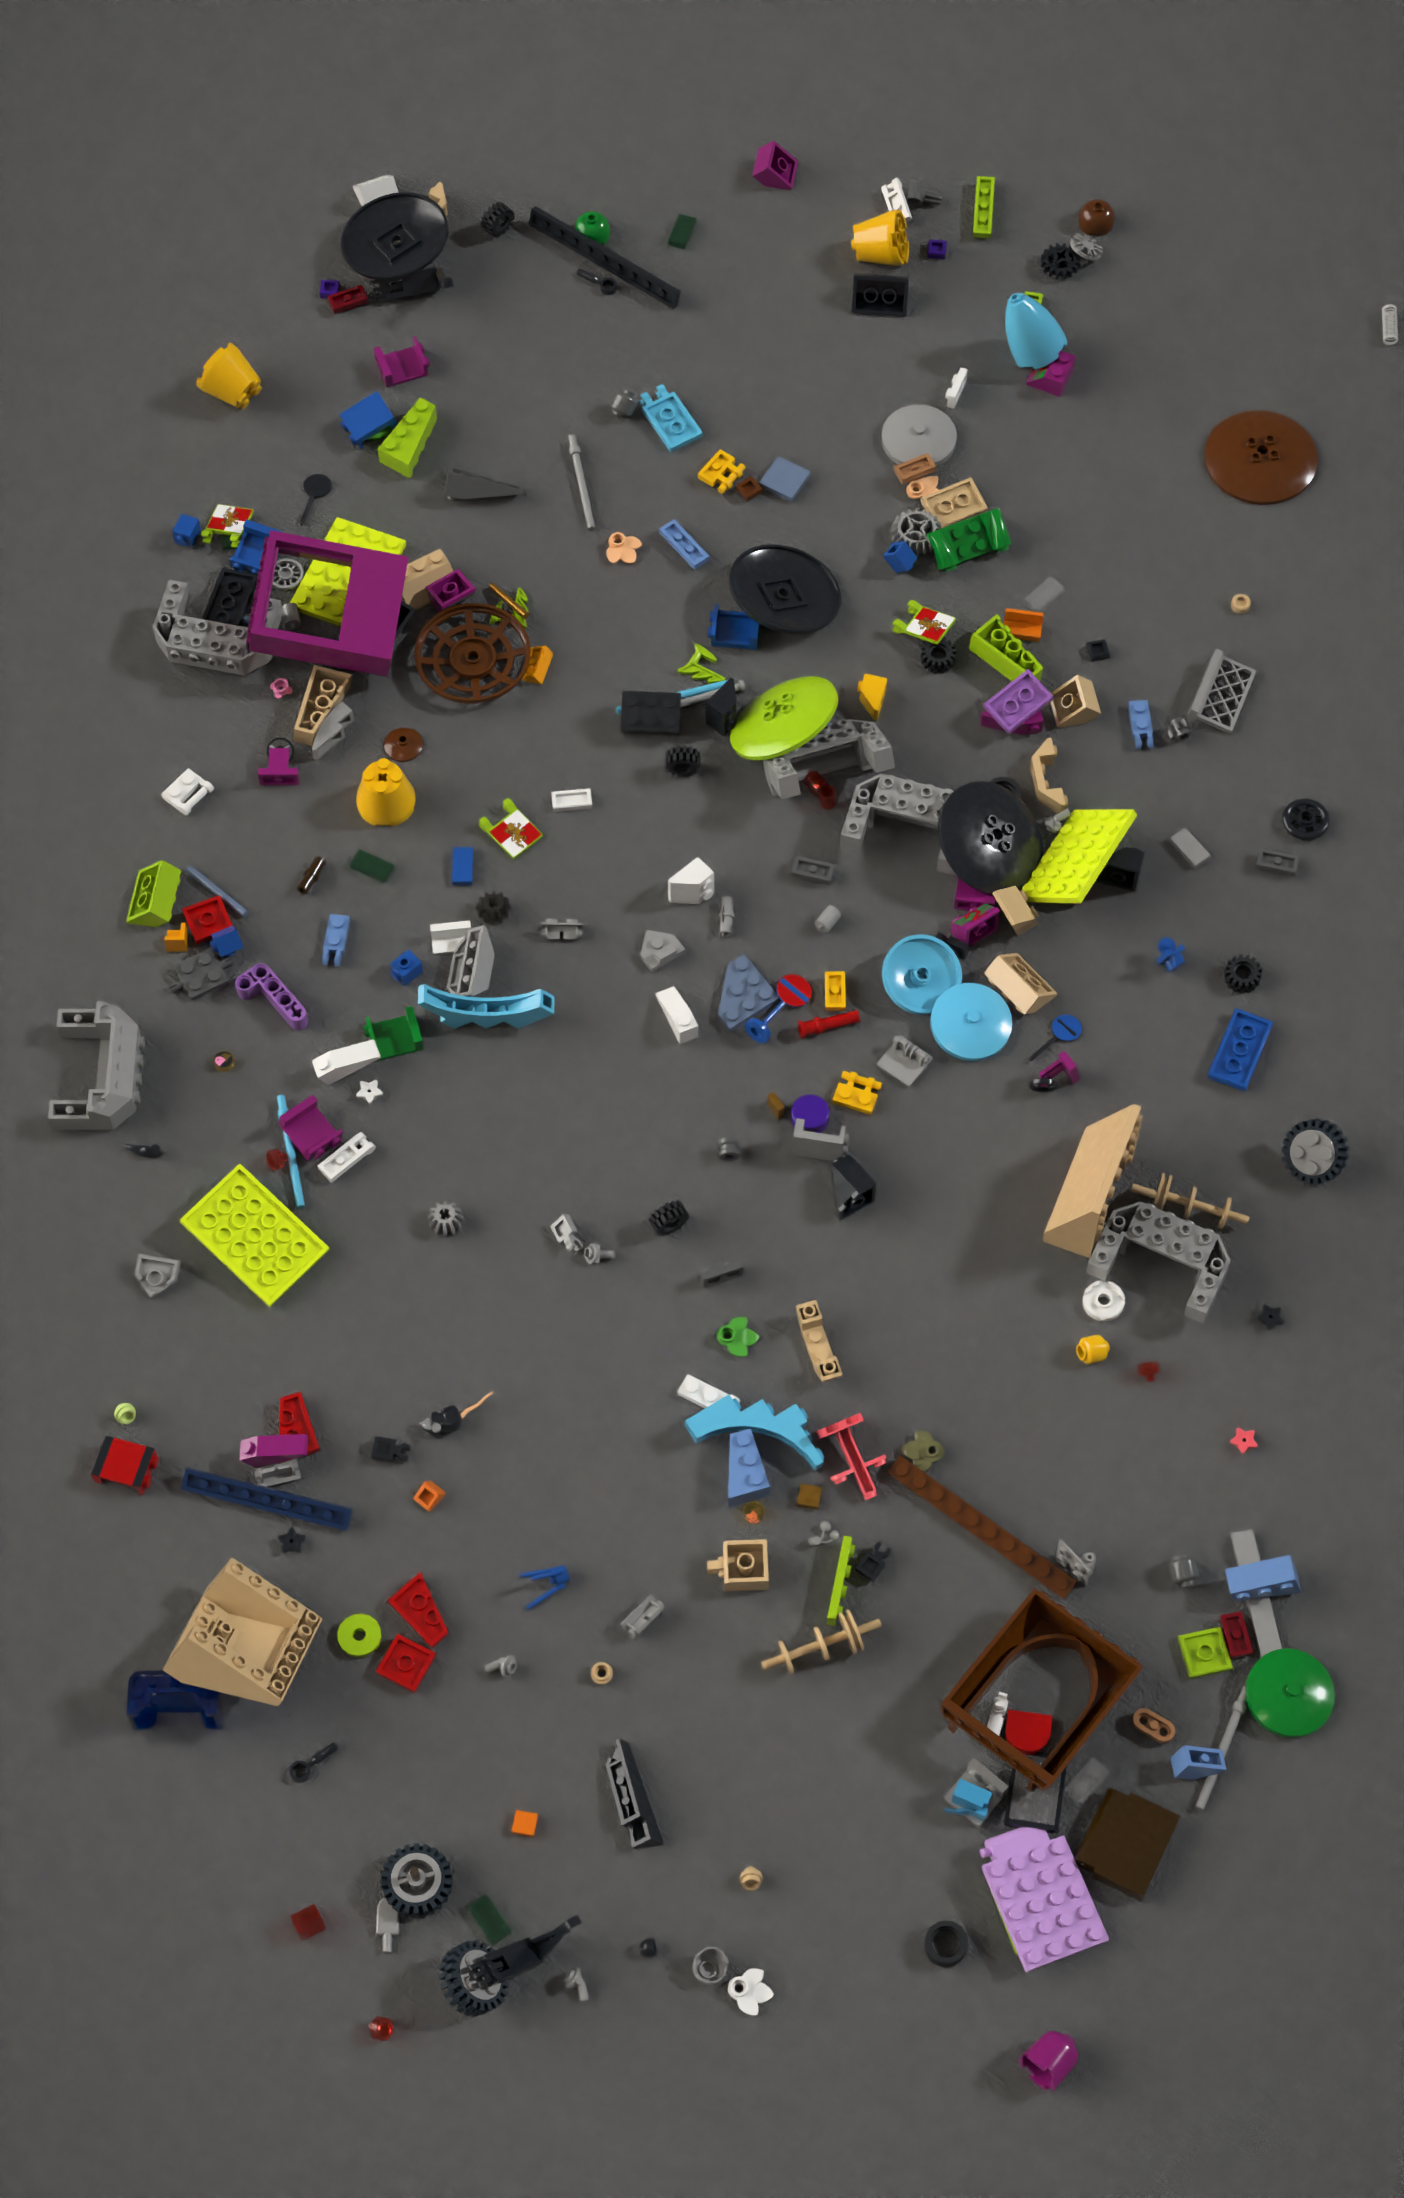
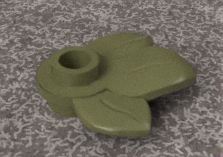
M916 1431L915 1441L907 1442L901 1448V1452L913 1460V1465L925 1472L930 1469L933 1462H938L942 1459L944 1448L941 1443L934 1441L928 1432ZM931 1448L937 1449L935 1454L929 1453Z

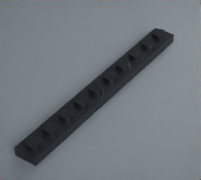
M536 206L531 209L528 224L670 308L674 309L678 306L681 291L542 209Z

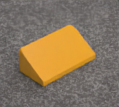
M546 645L530 648V662L522 678L523 681L543 684L553 657L552 651Z

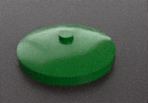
M1284 1648L1265 1654L1251 1668L1245 1685L1246 1701L1253 1717L1263 1728L1281 1737L1300 1738L1312 1734L1328 1720L1333 1710L1335 1692L1329 1673L1316 1658L1301 1650Z

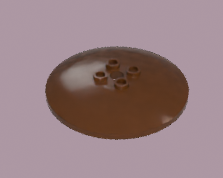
M1264 410L1245 411L1223 420L1211 432L1204 454L1207 471L1211 479L1221 490L1240 501L1258 505L1282 503L1301 494L1312 482L1318 464L1317 449L1309 433L1291 418ZM1258 450H1265L1267 453L1261 454Z

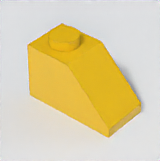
M865 673L863 681L859 680L857 692H860L859 700L873 720L877 721L887 690V678Z

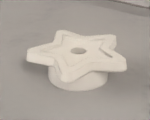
M377 1080L370 1083L360 1081L361 1090L356 1094V1097L363 1098L371 1104L377 1096L383 1095V1092L377 1088Z

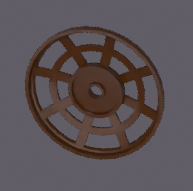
M466 603L441 611L425 624L416 640L414 659L420 678L434 693L454 702L476 704L500 698L519 684L529 666L530 643L524 627L510 613L488 604ZM465 613L466 624L454 627L446 633L437 627L444 620ZM472 613L490 614L502 619V621L495 629L485 624L473 623ZM509 624L519 634L524 647L512 649L509 640L503 634ZM474 630L491 633V635L486 640L476 637ZM467 631L466 638L458 642H454L451 639L457 633ZM432 632L439 638L434 647L433 657H421L423 643L428 634ZM497 639L501 640L507 652L496 653L493 644ZM444 644L451 648L450 658H439L440 650ZM525 654L524 665L519 676L516 679L508 677L507 675L513 665V658ZM475 655L478 657L474 661L468 659L469 656ZM508 659L503 673L494 669L496 661ZM421 664L433 665L437 676L443 683L437 687L433 686L426 678ZM451 665L455 673L446 678L439 666ZM487 675L496 679L484 686L479 684V679ZM461 677L471 679L472 687L460 686L455 684V682ZM501 682L509 685L497 693L481 697L480 691L491 689ZM451 687L463 692H472L473 698L456 697L443 691Z

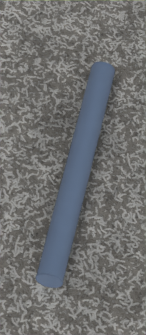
M191 865L187 867L186 872L216 896L220 895L222 901L242 917L247 916L248 910Z

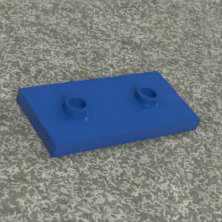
M1235 1008L1207 1078L1246 1092L1274 1022Z

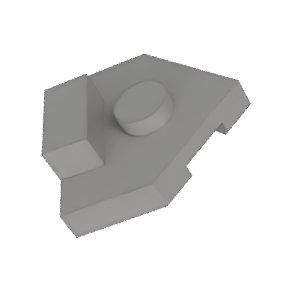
M646 930L640 957L651 972L685 953V948L675 935Z
M139 1254L134 1274L149 1297L153 1299L177 1282L181 1261Z

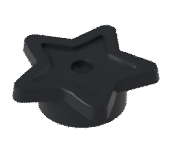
M1264 1304L1263 1313L1256 1318L1267 1327V1330H1271L1276 1325L1284 1324V1321L1279 1316L1281 1307L1272 1309Z
M293 1527L289 1529L287 1534L278 1536V1540L283 1544L282 1553L288 1551L300 1553L301 1543L306 1539L305 1535L297 1534Z

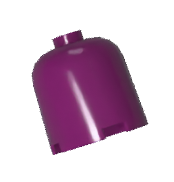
M1049 2031L1044 2033L1020 2056L1019 2062L1022 2069L1025 2066L1031 2073L1029 2078L1037 2086L1045 2091L1051 2088V2091L1054 2092L1074 2069L1079 2055L1075 2041L1070 2035Z

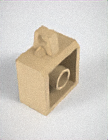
M767 1539L723 1542V1556L718 1557V1560L707 1561V1574H719V1577H723L725 1591L768 1590Z

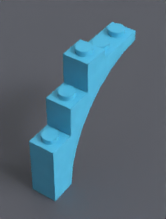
M426 984L418 986V1005L439 1015L440 1022L453 1029L470 1022H474L485 1029L506 1022L519 1029L554 1014V996L542 989L515 996L481 998L451 994Z
M728 1394L685 1420V1427L695 1443H699L711 1436L727 1432H739L751 1428L753 1433L776 1438L792 1447L806 1459L814 1471L821 1468L824 1463V1456L818 1447L815 1449L811 1443L813 1440L807 1430H803L807 1425L808 1421L806 1419H808L805 1410L802 1407L799 1408L797 1404L773 1416L775 1412L769 1403L766 1404L761 1399L740 1412L741 1406L736 1398L732 1399Z

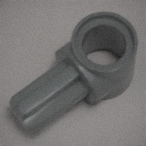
M912 182L909 184L906 201L912 207H919L923 205V202L940 205L942 195L927 192L923 184Z

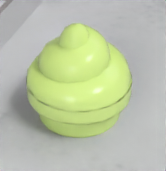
M130 1403L119 1404L114 1412L115 1419L122 1424L133 1422L136 1417L134 1406Z

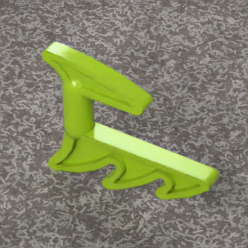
M519 587L515 602L528 612L524 602H528L524 591ZM499 601L496 607L502 609L503 601ZM513 610L512 616L526 629V620ZM491 615L490 625L502 621V619Z
M695 643L694 648L696 651L684 667L678 669V673L692 675L693 680L708 679V684L724 681L725 677L697 664L701 657L712 663H716L717 659L707 649Z

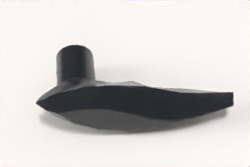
M154 1144L152 1147L125 1145L128 1150L143 1157L157 1158L163 1155L160 1151V1146Z

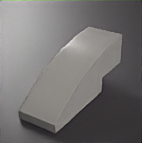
M342 701L328 714L316 734L312 746L313 757L316 761L345 738L344 728L354 721L352 710Z

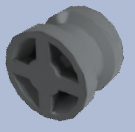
M728 1137L718 1141V1148L721 1149L719 1152L720 1160L734 1161L740 1157L737 1150L739 1144L736 1138Z

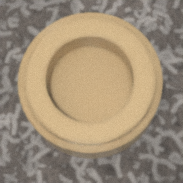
M1237 594L1232 598L1231 608L1234 612L1244 614L1249 611L1251 600L1248 596Z

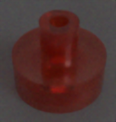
M277 1148L266 1153L267 1164L273 1171L283 1168L284 1161L288 1160V1155L282 1153Z
M1148 1361L1137 1366L1139 1375L1146 1376L1147 1382L1155 1381L1154 1374L1160 1372L1157 1361Z
M376 2017L368 2027L372 2038L379 2041L388 2040L393 2032L392 2021L387 2017Z

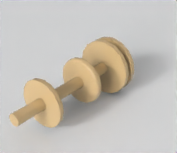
M1165 1173L1161 1174L1156 1190L1134 1183L1131 1188V1192L1153 1198L1152 1204L1160 1210H1163L1166 1200L1185 1205V1219L1189 1217L1192 1208L1221 1216L1218 1227L1221 1230L1227 1218L1247 1224L1249 1216L1229 1210L1232 1201L1230 1197L1227 1198L1224 1208H1220L1195 1200L1197 1188L1194 1186L1189 1198L1169 1192L1172 1175L1165 1178Z
M848 1609L845 1611V1616L842 1612L838 1613L843 1631L823 1638L819 1628L816 1626L814 1627V1634L817 1641L788 1652L783 1641L780 1640L778 1645L781 1655L762 1661L761 1665L763 1670L785 1663L791 1675L794 1673L791 1660L819 1649L824 1659L830 1660L826 1646L845 1639L852 1653L856 1655L857 1649L860 1652L865 1651L860 1635L882 1627L881 1622L878 1618L857 1626Z

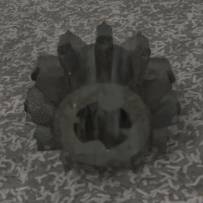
M494 890L490 895L485 892V897H479V903L476 905L478 916L483 918L485 924L489 921L493 925L495 921H499L502 924L503 918L508 919V912L511 910L508 897H504L502 892L496 894Z

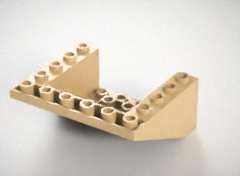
M1132 1104L1085 1128L1044 1232L1043 1242L1088 1258L1091 1257L1105 1224L1104 1221L1109 1206L1106 1204L1108 1198L1112 1199L1116 1188L1113 1186L1114 1180L1119 1181L1122 1170H1125L1127 1163L1131 1164L1135 1154L1138 1133L1141 1128L1140 1124L1143 1119V1115H1140L1141 1106Z
M231 1557L206 1588L163 1671L181 1683L279 1706L323 1618Z

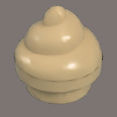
M752 1866L746 1868L740 1875V1883L746 1890L758 1889L763 1881L762 1873Z

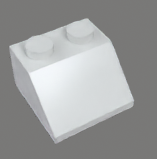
M383 175L353 186L362 206L378 197L399 193L392 175Z
M699 857L668 880V900L671 903L700 904L704 900L710 899L714 894V872Z

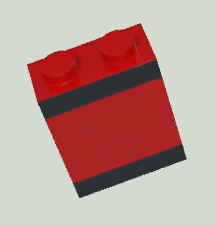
M105 1436L91 1476L96 1483L103 1484L104 1479L135 1487L138 1493L143 1495L145 1489L150 1487L152 1480L150 1475L152 1470L157 1468L159 1457L155 1448Z

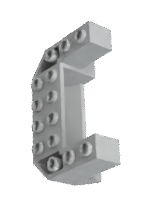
M174 580L168 581L153 624V630L157 644L170 662L246 675L267 664L274 657L273 655L249 651L250 644L246 643L247 627L184 616L190 599L188 583ZM270 598L265 627L278 629L283 615L281 600Z
M843 719L837 721V723L826 725L813 739L794 751L776 758L763 760L765 775L773 796L779 795L781 799L800 795L799 781L854 765H859L862 771L873 768L876 773L895 768L892 746L874 722Z
M879 774L856 785L841 832L840 847L860 851L867 826L873 828L877 815L938 830L941 808L948 796L954 791L934 787L931 784L918 783L911 779L897 778L890 774ZM941 849L937 862V871L956 875L946 861Z
M97 1001L96 1009H58L57 1029L60 1038H100L96 1089H89L88 1100H50L48 1113L52 1130H114L135 1113L136 1105L140 1104L138 1085L142 1084V1074L139 1073V1069L143 1067L141 1049L145 1047V1038L141 1037L138 1025L120 1007Z
M1137 1202L1113 1210L1088 1261L1086 1273L1106 1281L1118 1253L1124 1255L1130 1241L1198 1270L1194 1283L1195 1288L1186 1305L1184 1316L1204 1323L1214 1299L1220 1291L1231 1261L1220 1236L1209 1228L1199 1227L1190 1220L1178 1218L1172 1212H1164L1150 1203Z

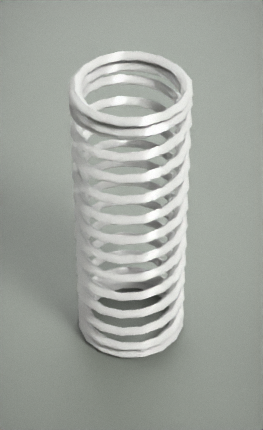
M1388 304L1382 308L1383 342L1386 345H1393L1398 342L1397 307ZM1388 307H1394V308H1395V309H1392V308L1386 309V310L1384 311V309H1385V308H1388Z

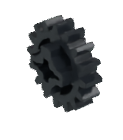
M1056 243V247L1049 245V250L1044 249V254L1041 255V267L1044 268V273L1049 272V277L1055 275V278L1058 279L1059 276H1062L1064 280L1066 275L1071 278L1073 273H1077L1078 268H1080L1081 256L1077 255L1071 246L1066 247V243H1063L1062 246Z

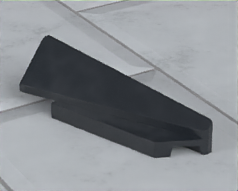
M619 1738L615 1742L617 1747L613 1757H609L605 1765L621 1825L626 1828L629 1827L633 1849L662 1845L664 1842L630 1745Z

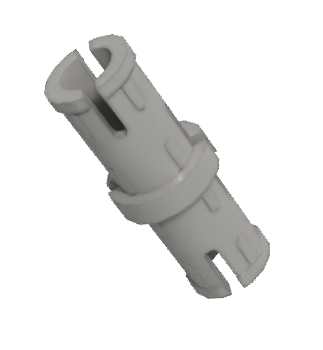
M730 896L721 898V913H719V935L725 938L732 936V924L735 920V914L733 913L734 898L732 899Z

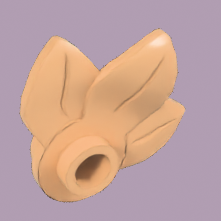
M922 476L910 481L906 488V493L912 499H920L923 496L938 491L939 489L936 488L938 476Z
M620 532L613 533L608 540L607 558L612 564L619 560L627 564L635 563V549L640 548L642 543L634 536L625 537Z

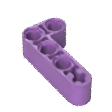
M256 964L236 979L235 986L239 998L250 1000L261 992L294 1030H302L307 1026L308 1019L305 1008L266 964Z

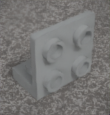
M974 1757L968 1763L966 1772L960 1777V1779L992 1792L986 1818L1008 1792L1009 1786ZM958 1780L945 1795L944 1799L956 1809H963V1807L951 1802L959 1782ZM964 1815L976 1826H980L983 1823V1820Z

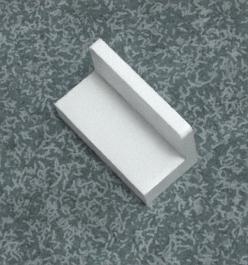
M470 920L430 924L433 954L454 953L459 943L466 936V931L471 929Z

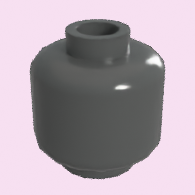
M624 389V392H616L610 404L611 409H613L612 413L624 419L631 417L638 404L637 399L634 398L635 394Z
M1188 1553L1172 1557V1561L1168 1564L1172 1581L1176 1584L1181 1583V1587L1194 1584V1579L1199 1577L1196 1559L1189 1556Z

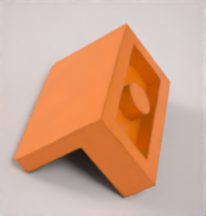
M1006 608L1003 624L1011 629V634L1016 639L1040 642L1044 613Z

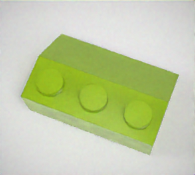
M164 860L139 870L126 922L150 927H159L168 923L172 917L171 911L176 900L175 895L180 883L181 870Z

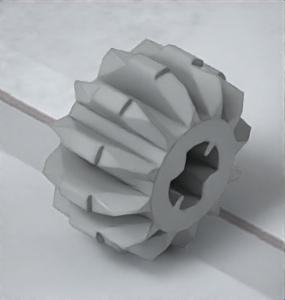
M446 1200L444 1205L437 1202L436 1208L431 1207V1214L428 1215L431 1230L435 1229L437 1235L443 1232L445 1237L447 1232H451L454 1235L455 1229H460L461 1222L464 1220L463 1215H461V1208H456L454 1202L448 1205Z

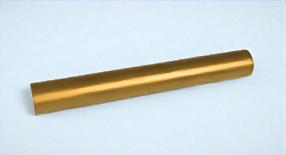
M492 583L489 585V589L523 619L529 617V613L496 584Z

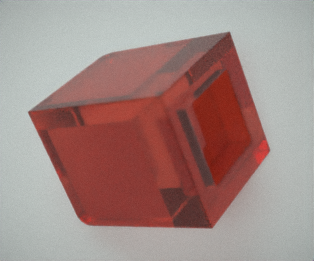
M315 1904L290 1916L301 1941L326 1929Z

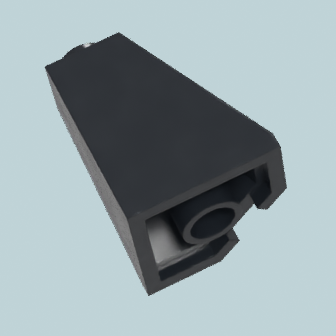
M850 1154L835 1159L831 1165V1176L837 1218L841 1221L875 1202L877 1184Z

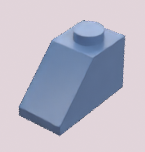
M1184 1745L1170 1757L1175 1778L1196 1780L1227 1770L1222 1749Z

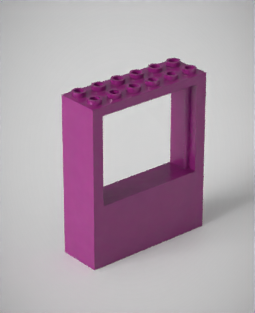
M270 530L269 537L264 539L251 618L248 625L246 643L250 644L249 651L388 677L409 557ZM278 553L351 567L338 641L265 627Z

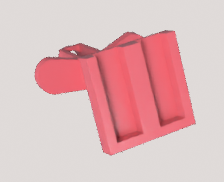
M858 1413L814 1433L817 1440L834 1433L851 1468L830 1477L831 1481H834L836 1485L847 1480L846 1475L853 1473L864 1499L868 1500L877 1496L866 1467L872 1464L875 1468L887 1463L885 1460L887 1457L884 1454L865 1463L863 1462L850 1431V1426L864 1421L861 1413Z

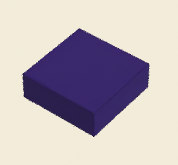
M929 240L927 258L945 259L947 241Z
M321 280L320 298L327 299V296L340 291L339 280Z

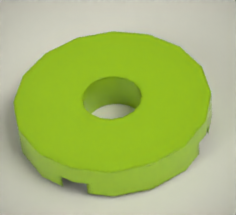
M362 1613L353 1614L345 1618L337 1632L338 1643L347 1655L355 1658L371 1655L370 1653L374 1652V1650L376 1651L382 1639L381 1628L378 1622L370 1615ZM357 1631H363L366 1636L363 1640L357 1641L353 1638L354 1634Z

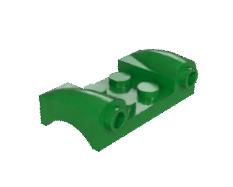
M1000 508L992 509L926 534L933 547L938 570L946 569V572L956 569V564L993 550H997L998 553L1008 550V545L1012 544Z

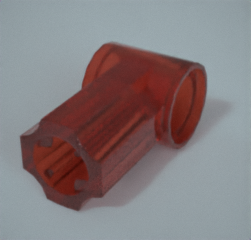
M817 771L808 773L803 779V784L819 800L820 807L826 810L834 808L836 805L835 787L828 784Z

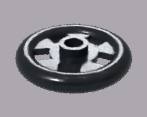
M1307 798L1292 801L1286 806L1282 814V822L1286 831L1293 837L1301 840H1314L1321 837L1327 831L1330 823L1326 808L1319 802ZM1306 806L1314 808V812L1305 809ZM1294 809L1300 811L1297 816L1291 814ZM1316 817L1322 818L1321 824L1315 823ZM1296 822L1299 828L1296 829L1291 823ZM1313 827V832H1306L1305 829Z

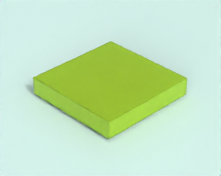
M1221 1627L1178 1636L1189 1680L1233 1670Z

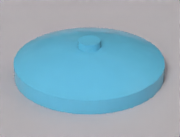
M917 934L901 939L888 951L882 966V980L887 994L897 1006L913 1014L929 1015L936 1000L945 990L962 983V970L956 954L945 942L930 935Z
M962 983L948 988L938 997L931 1012L930 1025L936 1042L946 1053L960 1060L974 1062L989 1059L1002 1050L1011 1034L1012 1016L1004 999L993 989L977 983Z

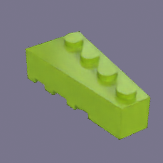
M421 397L417 400L378 447L380 463L411 478L414 466L418 463L419 455L423 451L425 442L437 421L436 405Z
M998 614L972 634L969 650L1009 680H1015L1027 669L1039 681L1041 680L1042 665L1029 651L1022 647V642L1011 634V629L1007 625L1004 626Z

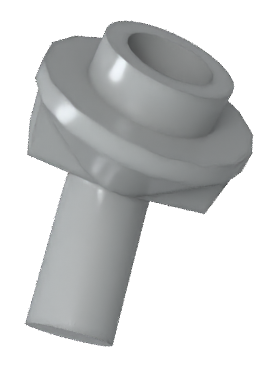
M1065 809L1054 817L1050 816L1049 820L1044 822V825L1052 833L1060 832L1062 828L1060 821L1071 816L1068 809Z
M591 1243L586 1247L584 1257L588 1264H597L600 1259H614L615 1251L600 1250V1245Z
M508 1655L505 1658L500 1657L499 1660L485 1665V1670L487 1673H491L500 1669L501 1674L504 1677H508L516 1670V1659L512 1655Z
M579 1968L575 1971L571 1969L565 1977V1987L567 1989L577 1987L580 2001L589 2000L581 1970Z

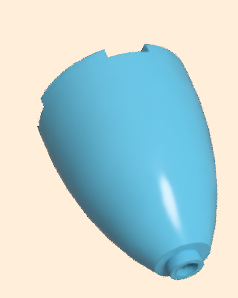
M1015 293L1010 296L1005 311V329L1007 341L1016 364L1022 369L1024 367L1038 369L1052 363L1059 357L1058 353L1062 348L1067 345V338L1052 314L1033 298L1022 293Z

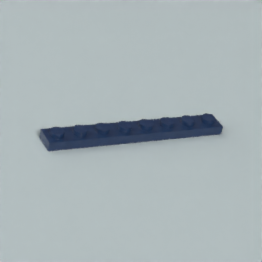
M188 1467L185 1468L181 1490L345 1531L349 1529L353 1508Z

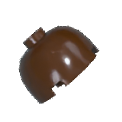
M1094 199L1082 206L1078 224L1087 235L1092 233L1097 234L1096 236H1103L1112 231L1115 216L1114 210L1109 203L1101 199Z

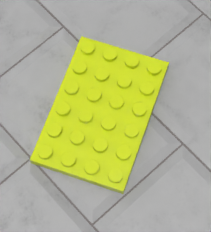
M339 517L335 519L324 539L325 541L398 555L402 554L407 545L406 540ZM313 560L290 603L297 604L298 610L302 614L341 627L351 567Z
M1134 809L1073 810L1071 816H1069L1051 843V846L1041 858L1038 866L1032 872L1030 880L1023 886L1022 889L1029 899L1026 902L1082 903L1137 817Z
M240 1163L180 1219V1223L269 1307L286 1293L330 1249Z

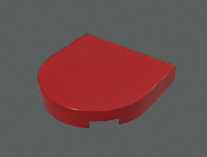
M1008 1709L1005 1731L1007 1742L1024 1755L1037 1754V1752L1043 1750L1049 1744L1052 1715Z

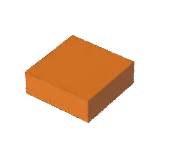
M516 1810L512 1834L534 1838L538 1814Z

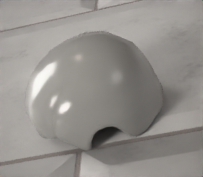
M706 1947L693 1960L692 1969L694 1976L705 1985L716 1984L726 1975L729 1962L722 1950L716 1947Z

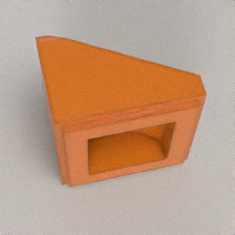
M424 1481L413 1499L430 1512L445 1496L446 1492L432 1481Z

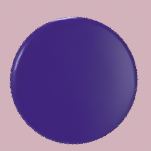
M816 1095L799 1097L793 1103L791 1109L793 1127L795 1128L796 1118L805 1119L804 1131L821 1133L829 1122V1107L826 1101Z

